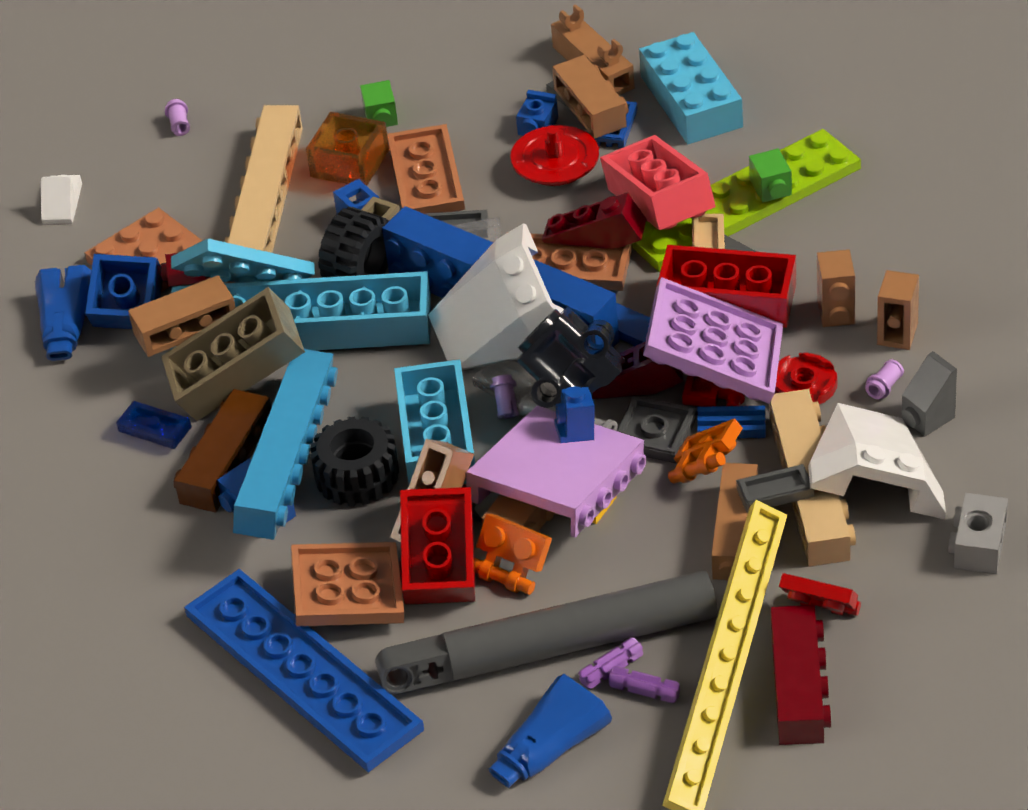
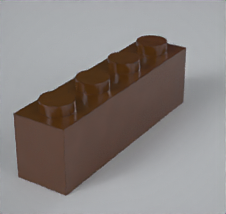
M233 389L227 400L221 403L216 417L212 423L206 426L203 437L197 446L191 449L189 458L182 469H179L175 474L174 488L177 491L179 504L214 513L217 512L221 506L218 499L220 491L217 480L247 459H250L255 452L271 411L269 397Z

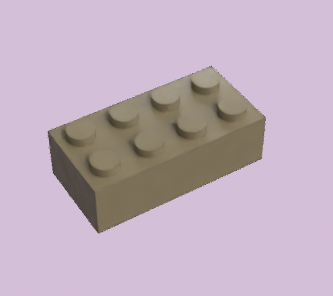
M267 287L162 355L161 358L175 402L198 421L219 408L221 403L227 400L233 389L247 390L305 353L290 308Z

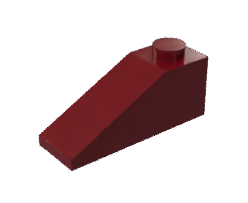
M645 342L619 353L627 360L622 366L621 373L609 385L597 389L593 393L592 399L657 394L683 382V372L667 364L655 363L650 358L643 356Z

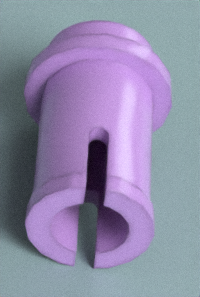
M172 99L165 107V115L170 120L171 131L177 136H182L190 130V124L187 119L188 107L182 100Z
M893 359L886 361L876 374L867 378L865 389L868 395L874 399L886 398L891 392V387L904 374L902 365Z
M499 375L492 378L493 384L490 385V388L495 392L498 418L502 419L504 416V419L518 416L519 412L514 387L517 384L512 379V375Z

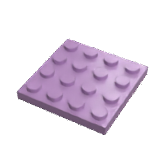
M661 277L656 287L643 356L650 358L655 363L667 364L680 369L689 376H698L711 381L720 388H729L745 394V396L752 400H761L770 404L775 394L783 324Z

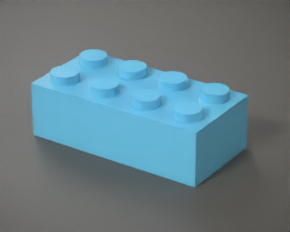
M694 32L639 48L641 78L687 145L743 127L742 98Z
M460 359L394 368L409 484L426 439L448 442L474 454ZM474 456L469 469L475 464Z

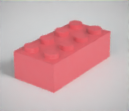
M656 135L600 157L608 190L615 196L629 193L647 221L658 230L671 229L678 222L688 218L700 217L707 210L716 207L708 173Z

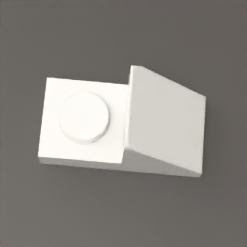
M57 175L41 178V220L43 225L73 224L82 187L80 175Z

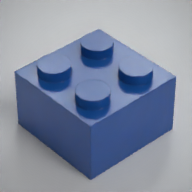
M94 254L85 311L93 327L132 329L128 310L156 300L161 296L163 279L158 259L156 257Z

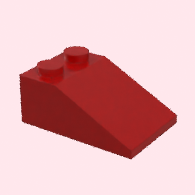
M471 487L400 490L402 593L404 603L476 602Z

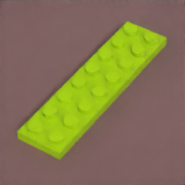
M821 129L780 150L791 169L792 195L762 203L750 181L749 166L711 184L716 207L707 210L705 214H724V234L730 236L861 169V159L826 130ZM692 218L678 222L675 227L667 230H658L647 221L641 241L632 243V248L660 272L667 245L692 246Z

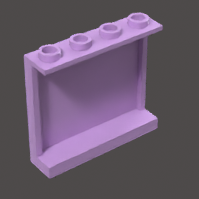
M536 406L466 472V487H471L472 503L478 505L491 492H495L571 518V537L576 538L585 527H589L592 524L594 518L603 509L608 508L611 501L626 489L628 483L637 474L642 473L646 465L644 440L594 424V440L560 443L554 425L556 411Z

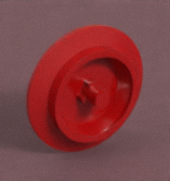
M566 125L545 126L532 130L517 140L511 150V164L513 169L526 180L546 186H561L585 176L595 167L599 159V147L596 140L582 129Z

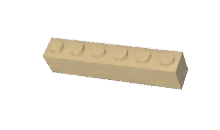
M809 389L776 393L769 404V419L782 468L804 464L809 476L808 465L826 429L825 425L819 426L818 423L821 422L818 401H812ZM814 489V497L792 502L808 567L850 561V546L856 545V536L853 524L847 525L846 522L849 519L846 499H840L837 494Z

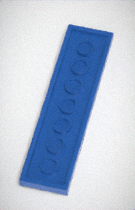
M236 570L184 607L186 616L368 773L424 731L423 721L312 628L309 626H296L295 614L242 570Z

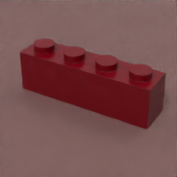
M815 605L771 607V633L779 745L824 743V728H831L830 705H823L822 699L829 698L828 676H820V670H826L825 647L818 648V642L824 641L823 620H816Z

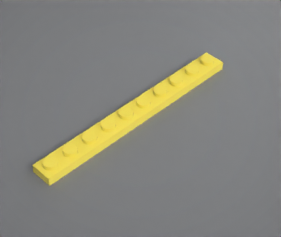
M758 500L752 503L748 511L662 806L670 810H704L787 518V514Z

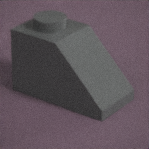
M934 351L927 355L902 394L901 415L903 421L907 426L914 428L924 437L955 418L957 369Z

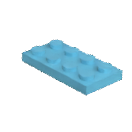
M209 238L171 256V269L184 271L185 275L192 277L203 275L212 278L219 275L223 282L239 283L306 279L315 275L314 262Z

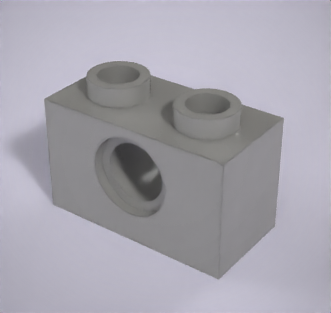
M965 493L963 507L956 506L954 527H957L958 531L951 532L948 553L954 554L955 569L997 574L1007 524L1008 498Z

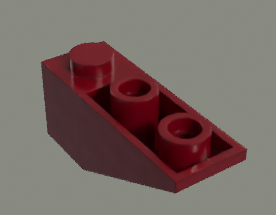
M624 193L618 196H610L603 201L591 205H583L576 210L552 216L547 221L542 241L551 244L616 249L641 241L647 219L629 193Z

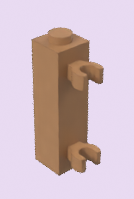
M576 4L573 5V14L570 16L564 10L560 11V20L551 24L553 48L567 61L585 55L592 64L598 66L601 75L605 80H609L612 83L614 91L618 95L635 89L633 64L622 55V45L615 39L611 40L612 45H610L583 20L584 12Z
M725 463L722 467L711 555L713 579L727 581L729 579L748 515L736 489V480L758 475V464Z

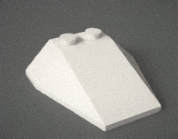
M523 223L496 239L428 314L447 361L460 359L462 371L517 360L522 353L518 347L554 309H557L560 313L564 310L552 303L532 256L537 254L538 250L526 224Z
M837 403L808 465L810 488L844 496L853 475L908 488L910 512L944 519L946 509L943 490L903 419Z

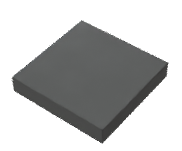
M633 396L617 431L644 440V455L646 457L677 463L673 458L694 426L697 419V409Z

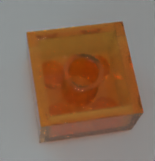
M330 112L306 148L310 177L349 184L360 179L367 186L390 150L386 122Z

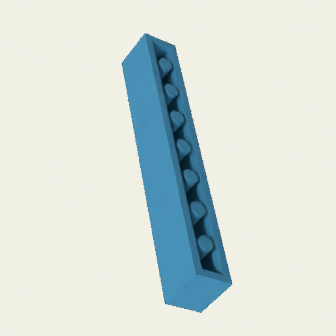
M304 349L305 353L289 362L234 504L233 533L274 540L279 526L285 527L288 515L287 505H293L295 485H300L303 473V465L301 464L307 465L310 454L309 444L314 443L317 425L322 424L324 406L329 404L331 387H335L338 368L333 367L332 353Z

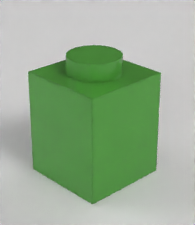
M386 80L360 85L363 108L369 130L398 125L395 100L390 81Z
M779 148L749 156V178L762 203L792 195L791 169Z

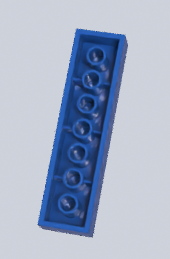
M406 206L382 227L389 274L428 271L430 293L441 298L446 296L493 244L489 240ZM534 260L552 303L563 309L568 306L587 325L599 319L610 323L615 334L611 344L614 348L619 342L616 293ZM589 335L593 343L598 345L604 344L602 338L598 335Z

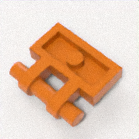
M734 418L688 436L673 458L677 465L675 469L668 472L669 481L673 484L678 482L687 483L693 481L701 473L708 475L716 472L718 467L726 462L724 455L735 448L737 444L735 440L743 427Z
M486 514L476 548L486 551L487 555L484 561L474 557L475 573L478 574L480 579L491 582L494 580L504 584L507 590L514 593L521 591L531 595L535 589V582L526 579L528 570L542 571L552 538L494 514ZM502 558L514 563L511 572L499 568Z

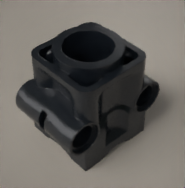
M567 306L561 313L554 309L519 345L518 349L522 353L517 362L536 380L532 387L531 395L533 401L538 406L550 408L557 403H561V389L572 386L589 387L592 396L597 389L609 385L621 373L622 366L627 360L611 346L615 335L611 324L599 319L587 325ZM589 335H598L602 338L604 344L598 345L593 343ZM543 383H551L556 388V391L547 390Z

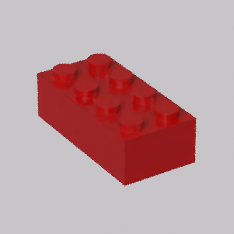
M667 245L657 285L660 278L663 277L783 324V328H787L796 288V255Z

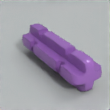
M633 637L620 644L622 648L615 647L593 662L594 666L589 664L581 669L578 673L580 682L587 689H592L600 684L601 678L603 680L609 678L613 667L619 666L624 668L629 665L628 660L633 662L643 655L641 643Z
M615 666L611 670L609 685L612 688L624 690L627 687L628 692L657 699V696H661L660 700L669 703H675L679 697L680 684L676 681L665 679L664 682H661V677L634 670L632 673H628L629 669Z

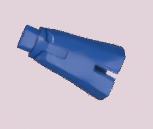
M85 265L68 266V268H65L64 280L61 270L57 268L41 269L36 276L35 291L40 315V332L43 347L47 351L46 357L48 360L70 359L72 351L77 347V341L86 315L85 311L91 277V269Z
M562 674L554 680L532 713L511 736L503 749L497 753L498 760L488 770L495 779L508 788L518 779L524 781L528 779V776L533 777L547 768L570 748L610 724L612 721L611 713L601 699L566 674Z

